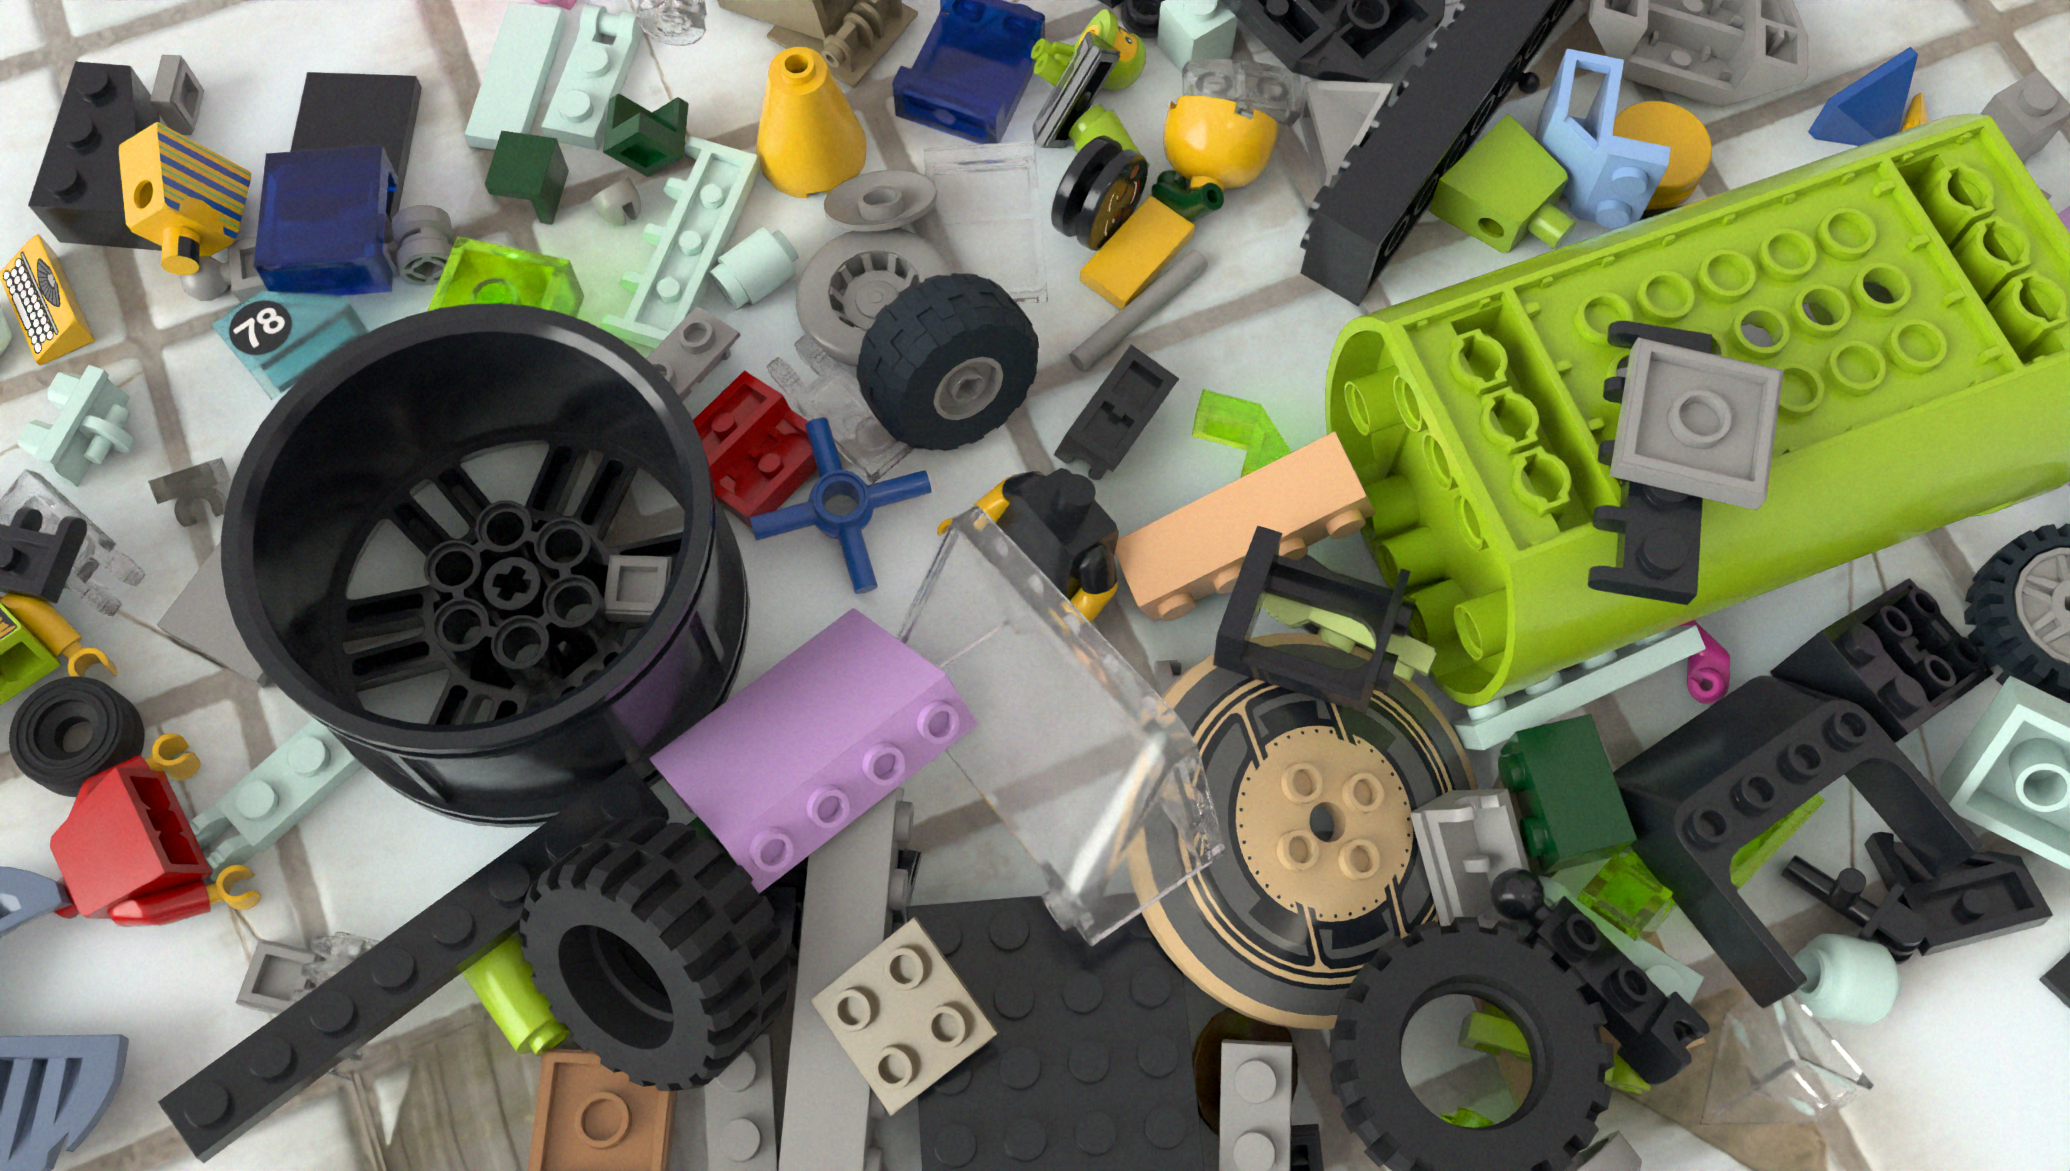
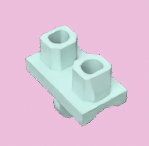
M91 365L87 366L83 375L67 372L57 373L48 388V400L57 409H60L61 412L53 425L36 419L28 422L17 440L18 445L27 454L42 463L61 482L75 487L79 486L92 462L102 463L109 449L129 453L135 442L133 436L122 429L130 414L124 408L130 397L126 392L110 382L108 379L109 374L105 370Z

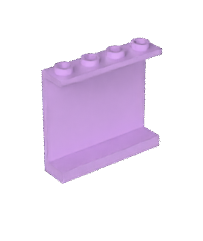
M852 608L649 759L689 813L694 812L727 850L737 866L742 865L754 879L751 885L759 894L978 724L945 672L858 610Z

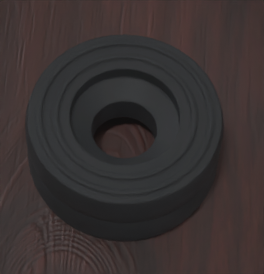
M72 676L60 678L43 685L21 704L10 727L9 747L18 768L28 778L56 794L77 797L82 783L89 777L137 755H141L145 733L142 719L135 706L128 699L104 682L88 677ZM80 722H90L93 734L89 743L79 751L65 752L63 738L68 729Z

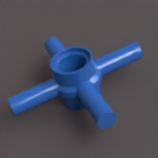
M828 418L812 419L805 424L820 479L812 488L808 502L749 517L755 540L815 525L828 537L839 540L854 593H867L875 590L878 584L862 530L869 524L875 508L932 493L930 481L926 470L867 485L855 473L843 470ZM837 495L849 496L857 503V507L853 512L842 516L830 513L824 506L829 499Z

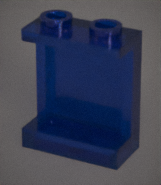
M940 0L939 15L912 68L900 66L892 82L895 116L997 150L1034 73L1036 61L1031 58V51L1039 39H1045V15L1034 11L1024 4H1013L1003 0Z
M357 145L345 148L266 153L253 266L274 301L392 292L393 272L383 253L387 192L397 190L398 177L383 145Z

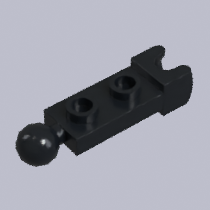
M1511 868L1503 871L1495 878L1490 894L1491 902L1498 914L1512 921H1525L1532 930L1523 941L1532 945L1540 937L1556 948L1557 951L1551 959L1565 972L1573 965L1587 981L1579 989L1588 1005L1595 1002L1600 1003L1607 1020L1603 1027L1621 1044L1617 1054L1647 1084L1651 1086L1660 1085L1680 1073L1692 1062L1691 1054L1686 1047L1693 1041L1708 1034L1710 1027L1705 1019L1677 992H1673L1666 997L1649 979L1647 974L1621 952L1598 929L1597 925L1589 917L1585 916L1565 895L1549 907L1544 902V886L1537 875L1525 869Z

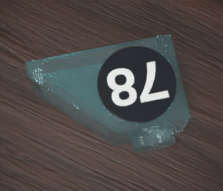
M260 291L246 302L235 305L225 316L211 325L271 400L294 385L323 359L352 340L368 333L354 308L344 296Z

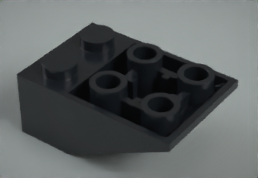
M1910 578L1821 630L1770 671L1775 677L1859 705L1872 716L1894 743L1904 738L1994 674L1985 664L1978 647L1969 639L1962 637L1941 614L1937 601L1928 592L1918 588Z

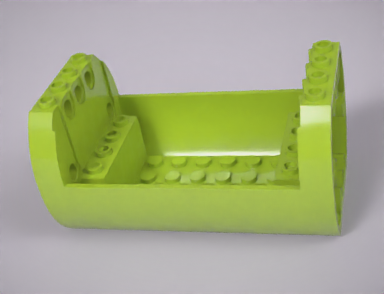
M1960 114L1940 118L1354 318L1343 327L1334 344L1326 375L1327 435L1334 431L1336 432L1376 514L1364 519L1366 523L1360 529V532L1387 588L1395 589L1401 569L1411 571L1404 597L1414 599L1416 602L1407 629L1411 638L1435 648L1437 658L1429 673L1435 687L1458 703L1468 706H1480L1544 682L1556 671L1967 517L1995 513L2058 489L2070 482V233L1991 116ZM1809 303V309L1818 324L1806 316L1802 304ZM1616 321H1630L1712 334L1711 354L1784 370L1766 501L1758 510H1753L1703 498L1698 589L1696 597L1688 605L1598 591L1588 586V572L1591 567H1616L1618 533L1602 531L1592 525L1593 510L1596 507L1603 505L1620 507L1622 479L1609 476L1611 466L1601 464L1598 461L1599 444L1603 441L1616 439L1621 409L1620 403L1609 402L1603 398L1604 381L1607 378L1616 377L1618 369L1628 367L1631 350L1608 343V326ZM1751 324L1765 329L1772 338L1773 346L1760 347L1750 343L1744 337L1741 326Z

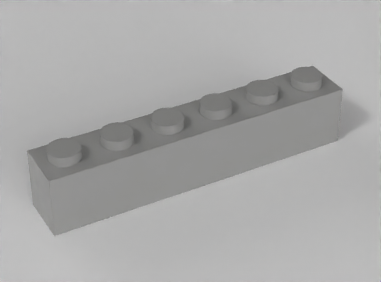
M897 787L808 857L779 1171L883 1170V1148L872 1146L875 1119L885 1120L887 1110L810 1000L890 937L893 910L904 911L908 871L897 869L899 842L909 843L911 840L914 804L913 802L903 801L904 789L901 787Z

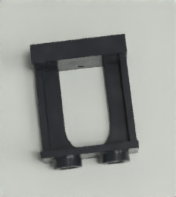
M1257 525L1217 632L1213 665L1366 714L1373 691L1376 690L1387 694L1399 656L1386 651L1391 634L1404 638L1416 602L1414 599L1404 597L1411 571L1401 569L1395 589L1392 590L1280 556L1279 549L1282 533ZM1270 593L1345 616L1363 624L1372 634L1375 642V651L1370 661L1354 669H1337L1249 642L1266 594Z

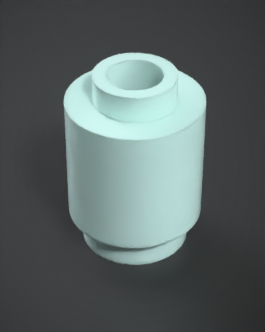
M761 227L718 258L719 265L710 271V275L730 304L735 309H739L747 302L753 306L796 275L792 262L799 257L790 241L780 230L771 234L766 228Z

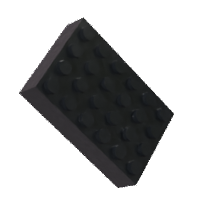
M1132 888L906 906L907 922L913 917L919 920L999 1031L986 1045L965 1058L918 1095L922 1171H1205L1183 972L1165 953L1149 929L1137 904Z

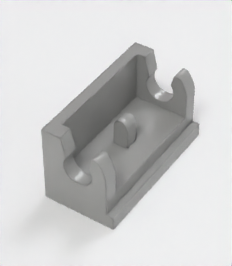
M1508 788L1451 790L1410 812L1441 926L1450 925L1455 917H1477L1479 927L1491 929L1498 920L1502 922L1523 923L1509 920L1498 914L1491 902L1490 894L1493 881L1503 871L1511 868L1530 871Z

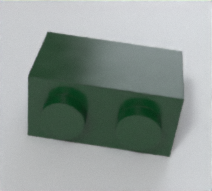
M1591 714L1516 731L1500 750L1501 756L1498 758V770L1501 782L1505 789L1508 788L1509 794H1515L1523 816L1519 824L1521 839L1527 853L1531 857H1537L1542 874L1618 856L1637 840Z

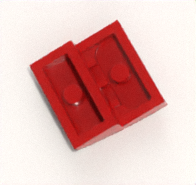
M745 370L693 419V423L708 459L714 482L715 497L718 503L752 528L749 517L777 510L817 470V465L805 428L808 420L792 411L781 393Z

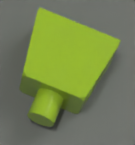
M1506 114L1439 179L1428 210L1436 217L1502 253L1511 252L1530 232L1556 250L1568 238L1577 224L1576 221L1556 207L1569 179L1567 172L1509 114Z

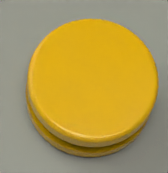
M1663 101L1636 103L1627 107L1615 117L1612 135L1671 147L1668 168L1645 210L1677 207L1684 203L1695 191L1711 161L1712 143L1708 131L1702 122L1688 110Z

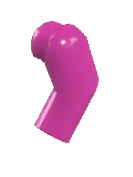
M1695 620L1679 625H1696L1706 648L1688 657V692L1700 703H1716L1725 697L1729 689L1730 655Z

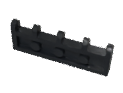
M1616 321L1608 326L1607 341L1616 347L1631 349L1639 337L1711 354L1712 334L1630 321ZM1616 376L1607 378L1603 385V398L1609 402L1621 404L1626 377ZM1607 440L1599 444L1598 461L1601 464L1611 466L1615 440ZM1622 479L1620 507L1611 505L1596 507L1593 510L1592 522L1593 527L1596 529L1618 533L1616 567H1591L1588 572V586L1598 591L1688 605L1696 597L1698 589L1703 498Z
M22 507L16 511L10 526L0 524V592L35 597L57 604L87 534V523L82 518L66 516L59 523L55 535L39 532L43 522L41 512L37 509Z

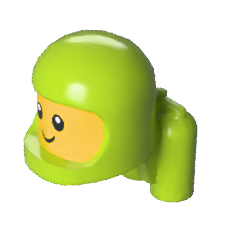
M1107 9L1101 10L1091 20L1074 46L1058 41L1051 43L1041 38L1035 43L1031 51V58L1036 61L1034 73L1053 86H1056L1087 32L1095 33L1121 52L1119 60L1102 88L1113 91L1128 88L1140 77L1146 64V48L1142 39L1136 34L1129 33L1118 26L1116 15Z

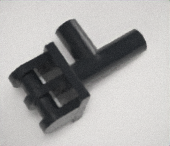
M1795 855L1781 874L1785 879L1863 928L1858 937L1866 941L1873 939L1881 943L1889 950L1896 965L1907 962L1927 934L1925 920L1919 914L1898 902L1899 897L1905 890L1898 883H1895L1883 902L1877 907L1860 896L1866 886V878L1858 869L1846 868L1839 873L1835 880Z

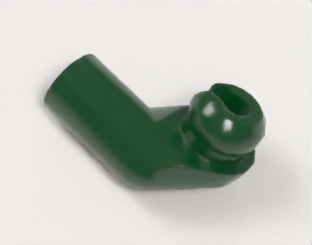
M1174 170L1161 172L1157 177V183L1151 187V196L1191 223L1217 211L1224 204L1223 192L1217 184L1206 183L1188 192L1186 191L1187 181L1185 177L1181 176L1179 179L1174 180L1176 175Z

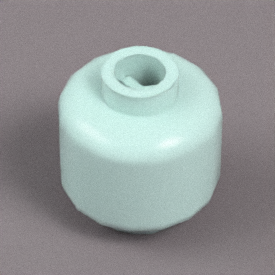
M1820 934L1811 939L1794 959L1796 965L1807 977V982L1795 992L1801 998L1806 1009L1820 1019L1872 1025L1883 1020L1888 1015L1901 993V976L1897 970L1895 960L1885 946L1873 939L1866 941L1859 937L1841 934Z

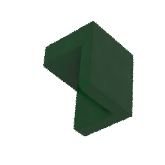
M621 94L613 96L609 99L603 153L646 177L681 159L684 155L688 102L677 97L651 112Z
M501 130L485 181L488 193L496 196L531 200L540 223L552 225L569 172L557 138Z

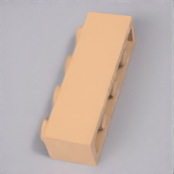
M1334 431L1118 539L1115 555L1138 608L1153 621L1159 619L1171 621L1187 615L1196 607L1195 601L1216 591L1218 594L1233 592L1257 525L1281 532L1282 538L1279 555L1298 561L1308 553V546L1329 536L1331 539L1347 537L1360 530L1366 523L1364 519L1376 514L1342 443Z

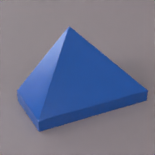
M1909 47L1829 98L1808 130V133L1816 140L1855 146L1898 133L1918 53Z

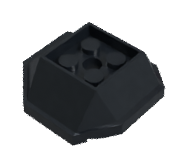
M1221 0L1292 73L1308 76L1312 81L1373 83L1436 30L1444 18L1445 0Z

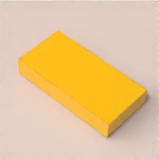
M1150 195L1080 270V282L1122 310L1150 285L1194 236L1195 225Z

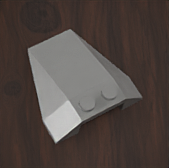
M1793 0L1590 1L1589 22L1608 57L1623 59L1624 65L1621 78L1631 80L1637 84L1652 86L1685 96L1691 100H1699L1725 107L1802 84L1808 76V35Z

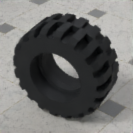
M625 816L614 819L606 826H602L544 871L532 883L526 895L520 918V932L525 934L521 947L525 961L533 966L534 972L531 978L538 992L545 993L551 1003L549 1007L550 1012L559 1024L564 1022L575 1034L572 1039L585 1051L592 1050L601 1058L600 1064L614 1073L622 1071L628 1074L630 1082L643 1087L656 1085L659 1091L696 1089L709 1084L715 1077H718L781 1013L786 1002L787 988L789 987L790 960L783 958L786 955L787 942L782 928H776L772 921L775 911L765 895L760 897L750 883L754 879L742 865L735 867L724 856L726 850L712 839L703 841L696 837L695 829L683 823H670L667 825L666 818L655 816Z
M1455 917L1453 922L1447 926H1439L1433 920L1415 926L1411 934L1402 939L1395 936L1379 948L1377 954L1369 963L1363 965L1351 983L1337 1011L1338 1016L1330 1038L1329 1053L1332 1054L1333 1069L1329 1075L1333 1095H1339L1344 1110L1341 1113V1117L1350 1134L1357 1133L1367 1147L1364 1153L1378 1167L1384 1164L1392 1171H1564L1573 1164L1571 1159L1579 1151L1588 1148L1599 1131V1128L1595 1125L1598 1114L1608 1110L1613 1090L1612 1087L1604 1084L1605 1071L1615 1066L1613 1044L1602 1043L1599 1028L1606 1024L1607 1020L1600 1003L1595 1002L1588 1005L1579 990L1587 983L1586 979L1574 965L1565 972L1551 959L1557 951L1556 948L1540 937L1531 945L1517 938L1519 927L1499 920L1491 929L1479 927L1477 917ZM1449 994L1477 997L1499 1008L1517 1025L1529 1048L1532 1061V1084L1522 1105L1509 1118L1486 1127H1462L1439 1118L1428 1110L1415 1096L1402 1069L1401 1045L1410 1019L1428 1002Z

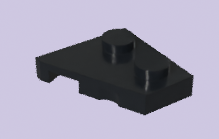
M1873 833L1864 843L1888 892H1890L1895 883L1903 886L1905 890L1899 897L1898 902L1919 914L1925 920L1927 934L1918 946L1922 957L2044 925L2053 916L2021 856L1994 851L1976 853L1966 861L1935 878L1929 874L1904 843L1894 841L1893 833Z

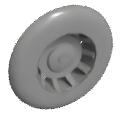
M899 228L876 232L850 231L824 245L806 265L799 280L796 294L798 319L806 336L820 351L841 363L856 366L858 365L867 329L871 328L876 320V315L885 305L888 306L899 296L898 293L909 286H916L924 282L926 278L936 275L951 276L953 272L940 251L926 239L915 233ZM900 274L905 275V276H906V279L903 280L902 278L899 277V275H900ZM842 288L846 289L844 295L839 293Z

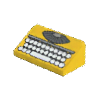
M39 234L33 236L0 271V280L36 363L41 366L92 343L95 339L57 254Z

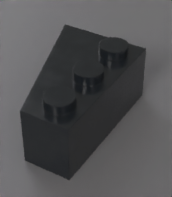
M75 61L28 206L60 243L162 251V246L131 232L126 225L119 145L154 123H160V116L150 102L151 94L131 66Z

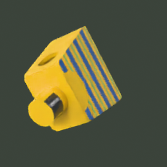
M159 122L154 123L119 145L126 225L131 232L162 246L161 266L164 270L176 275L194 274L199 270L200 256H212L234 243L238 236L251 182L250 171Z

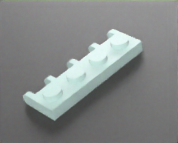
M688 137L686 139L684 153L696 159L695 165L687 181L674 177L668 178L663 190L666 195L678 200L666 227L652 223L646 225L642 238L649 244L657 247L644 274L629 270L624 272L620 284L623 288L635 294L624 318L613 314H605L600 323L601 329L616 337L657 348L696 306L699 307L712 278L710 271L717 267L719 263L718 258L724 252L761 169L758 155L696 137Z
M1696 625L1677 626L1580 662V666L1565 673L1556 671L1548 680L1528 687L1525 691L1512 697H1502L1480 706H1468L1467 711L1470 716L1462 720L1456 719L1449 722V724L1455 731L1464 749L1484 751L1510 739L1516 731L1541 725L1706 648Z

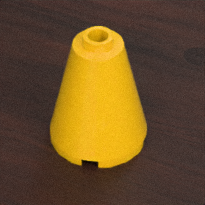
M807 47L788 48L778 53L769 66L756 142V155L759 157L763 176L777 190L795 198L808 199V193L824 191L828 195L839 184L858 176L865 166L867 147L865 132L824 58L815 50Z

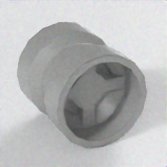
M431 205L411 206L397 212L392 218L391 226L393 239L401 247L396 257L398 272L401 278L417 285H434L451 279L457 273L458 263L456 252L453 246L448 243L452 238V226L448 213L441 208Z

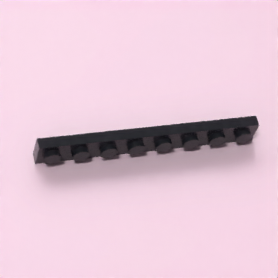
M628 763L158 1101L159 1105L194 1156L203 1163L207 1162L520 930V918L526 895L532 883L544 871L602 826H606L612 820L625 816H655L666 818V821L670 819L668 809Z

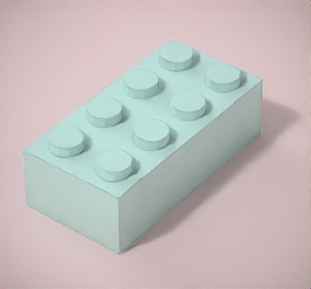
M2009 676L1941 775L1940 781L1943 797L1957 815L2070 870V704Z

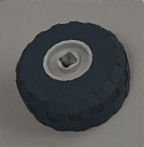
M952 273L951 276L936 275L926 278L924 282L916 286H909L898 293L899 296L888 306L885 305L876 315L875 322L870 329H867L862 340L861 353L859 354L858 365H856V379L860 385L861 390L859 391L872 413L897 441H901L911 448L947 451L958 449L959 446L967 443L973 444L985 438L984 435L1002 426L1009 420L1008 417L1011 413L1021 406L1027 397L1030 385L1034 383L1037 373L1039 341L1038 335L1033 330V324L1024 311L999 284L990 278L986 279L979 277L977 274Z

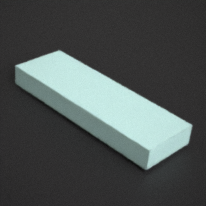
M509 1L464 134L470 147L495 150L501 130L523 134L530 133L566 22L561 8Z

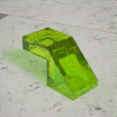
M1202 389L1196 409L1192 436L1246 450L1247 454L1240 478L1292 453L1261 404Z
M1633 849L1624 858L1615 853L1584 887L1577 898V901L1634 941L1649 939L1678 906L1671 898L1674 893L1658 882Z

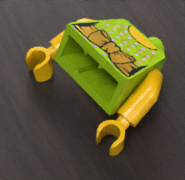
M13 593L0 597V706L60 667L61 663L57 658L63 655L69 660L67 666L71 677H85L86 669L95 663H102L115 676L117 675V668L102 651L97 648H84L79 643L83 637L48 602L35 597Z

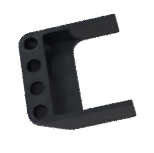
M1761 675L1749 680L1613 772L1637 840L1630 847L1753 1000L1763 1009L1799 989L1807 982V977L1741 898L1731 881L1729 869L1732 857L1744 845L1838 778L1845 775L1931 876L1935 878L1941 876L1983 849V843L1862 707L1845 699L1775 676Z

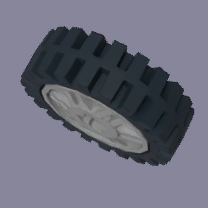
M2066 523L2059 529H2056L2055 524L2041 526L2034 532L2029 530L1997 551L1978 570L1972 579L1975 583L1967 590L1965 601L1971 603V605L1964 611V619L1966 625L1977 626L1968 635V638L1977 647L1985 646L1988 651L1982 655L1985 664L1989 668L1998 664L2004 670L1995 679L2003 686L2008 677L2012 676L2070 704V524Z

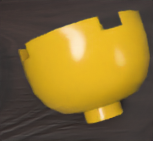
M1206 96L1178 97L1177 104L1172 101L1169 103L1164 123L1162 143L1166 159L1178 175L1184 176L1185 179L1191 181L1189 187L1191 191L1206 183L1217 184L1222 192L1224 189L1242 188L1253 182L1267 167L1274 151L1279 131L1276 120L1254 109L1252 120L1235 113L1236 102Z

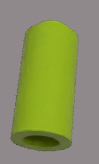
M516 932L461 974L517 1054H526L533 1051L536 1056H542L548 1051L547 1048L555 1049L570 1035L571 1030L564 1022L559 1024L549 1010L551 1003L545 993L538 992L531 978L534 972L533 966L525 961L521 947L523 939Z

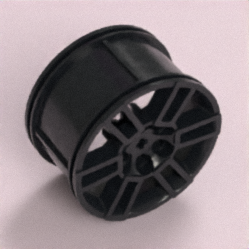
M503 303L459 305L407 316L378 327L352 340L323 359L301 377L278 401L261 423L246 448L234 475L224 510L221 532V569L225 594L234 623L247 649L261 669L301 709L325 727L338 733L348 749L385 784L422 808L452 820L477 826L504 828L539 827L628 763L649 788L652 787L663 777L649 758L727 701L744 657L750 609L747 574L735 535L725 512L715 497L714 482L708 459L688 410L664 376L637 350L613 334L589 322L560 312L533 306ZM549 444V450L525 507L511 500L498 501L492 504L460 465L485 454L508 448ZM589 451L603 452L604 457L576 512L572 516H564V511ZM638 468L650 474L665 487L685 511L683 532L615 547H606L603 544L606 533ZM433 482L469 525L468 533L459 539L452 538L413 497ZM386 520H391L426 556L424 573L429 585L355 600L347 599L349 585L366 548ZM610 555L673 558L676 565L671 580L658 606L646 623L613 622L608 620L605 614L604 597ZM563 556H577L576 559L567 563L557 562ZM581 604L591 605L587 615L575 621L565 620L569 611L575 606ZM424 627L423 633L419 636L353 654H347L343 649L344 642ZM471 627H481L479 634L474 640L463 644L465 635ZM642 628L629 645L623 649L622 645L627 630ZM540 644L538 653L532 659L525 662H515L518 652L525 646ZM447 668L450 671L449 679L428 724L406 722L365 710L356 694L357 692ZM483 700H493L487 721L473 723Z

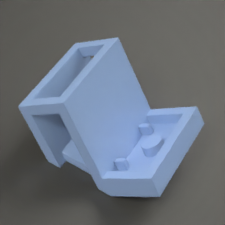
M1566 49L1539 115L1535 140L1567 172L1569 179L1562 194L1570 201L1568 209L1578 219L1596 222L1603 227L1613 229L1638 222L1668 168L1671 147L1612 135L1624 65L1623 59ZM1575 68L1606 73L1585 119L1572 117L1568 114Z

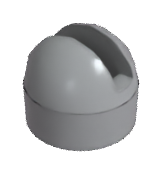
M629 177L614 183L590 199L598 214L607 223L616 226L626 225L625 213L631 220H636L641 211L639 193Z

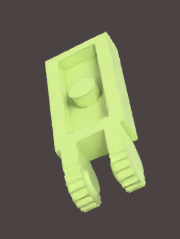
M1270 593L1266 594L1262 607L1266 608V613L1270 614V617H1273L1277 622L1280 621L1283 625L1292 629L1313 624L1320 628L1317 635H1321L1324 642L1347 653L1353 650L1355 644L1369 651H1375V642L1372 634L1363 624L1345 616ZM1391 634L1386 651L1399 655L1393 675L1409 682L1414 672L1428 677L1437 658L1435 648L1407 635L1402 638Z

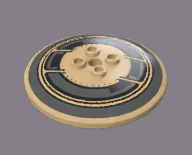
M1276 633L1253 637L1249 641L1332 668L1344 670L1361 667L1370 661L1373 656L1372 652L1356 645L1350 653H1347L1324 642L1321 635ZM1214 654L1187 670L1166 690L1142 725L1131 750L1124 776L1120 816L1122 849L1129 882L1149 929L1170 959L1201 990L1221 1004L1247 1017L1267 1024L1292 1029H1333L1338 1016L1337 1011L1351 983L1363 965L1369 963L1374 958L1380 947L1395 936L1402 939L1410 935L1417 925L1435 920L1441 926L1410 812L1451 790H1478L1476 778L1455 731L1440 709L1412 680L1409 682L1392 675L1387 694L1374 690L1365 714L1214 666ZM1315 806L1326 809L1333 819L1334 831L1327 842L1318 839L1311 830L1310 814Z

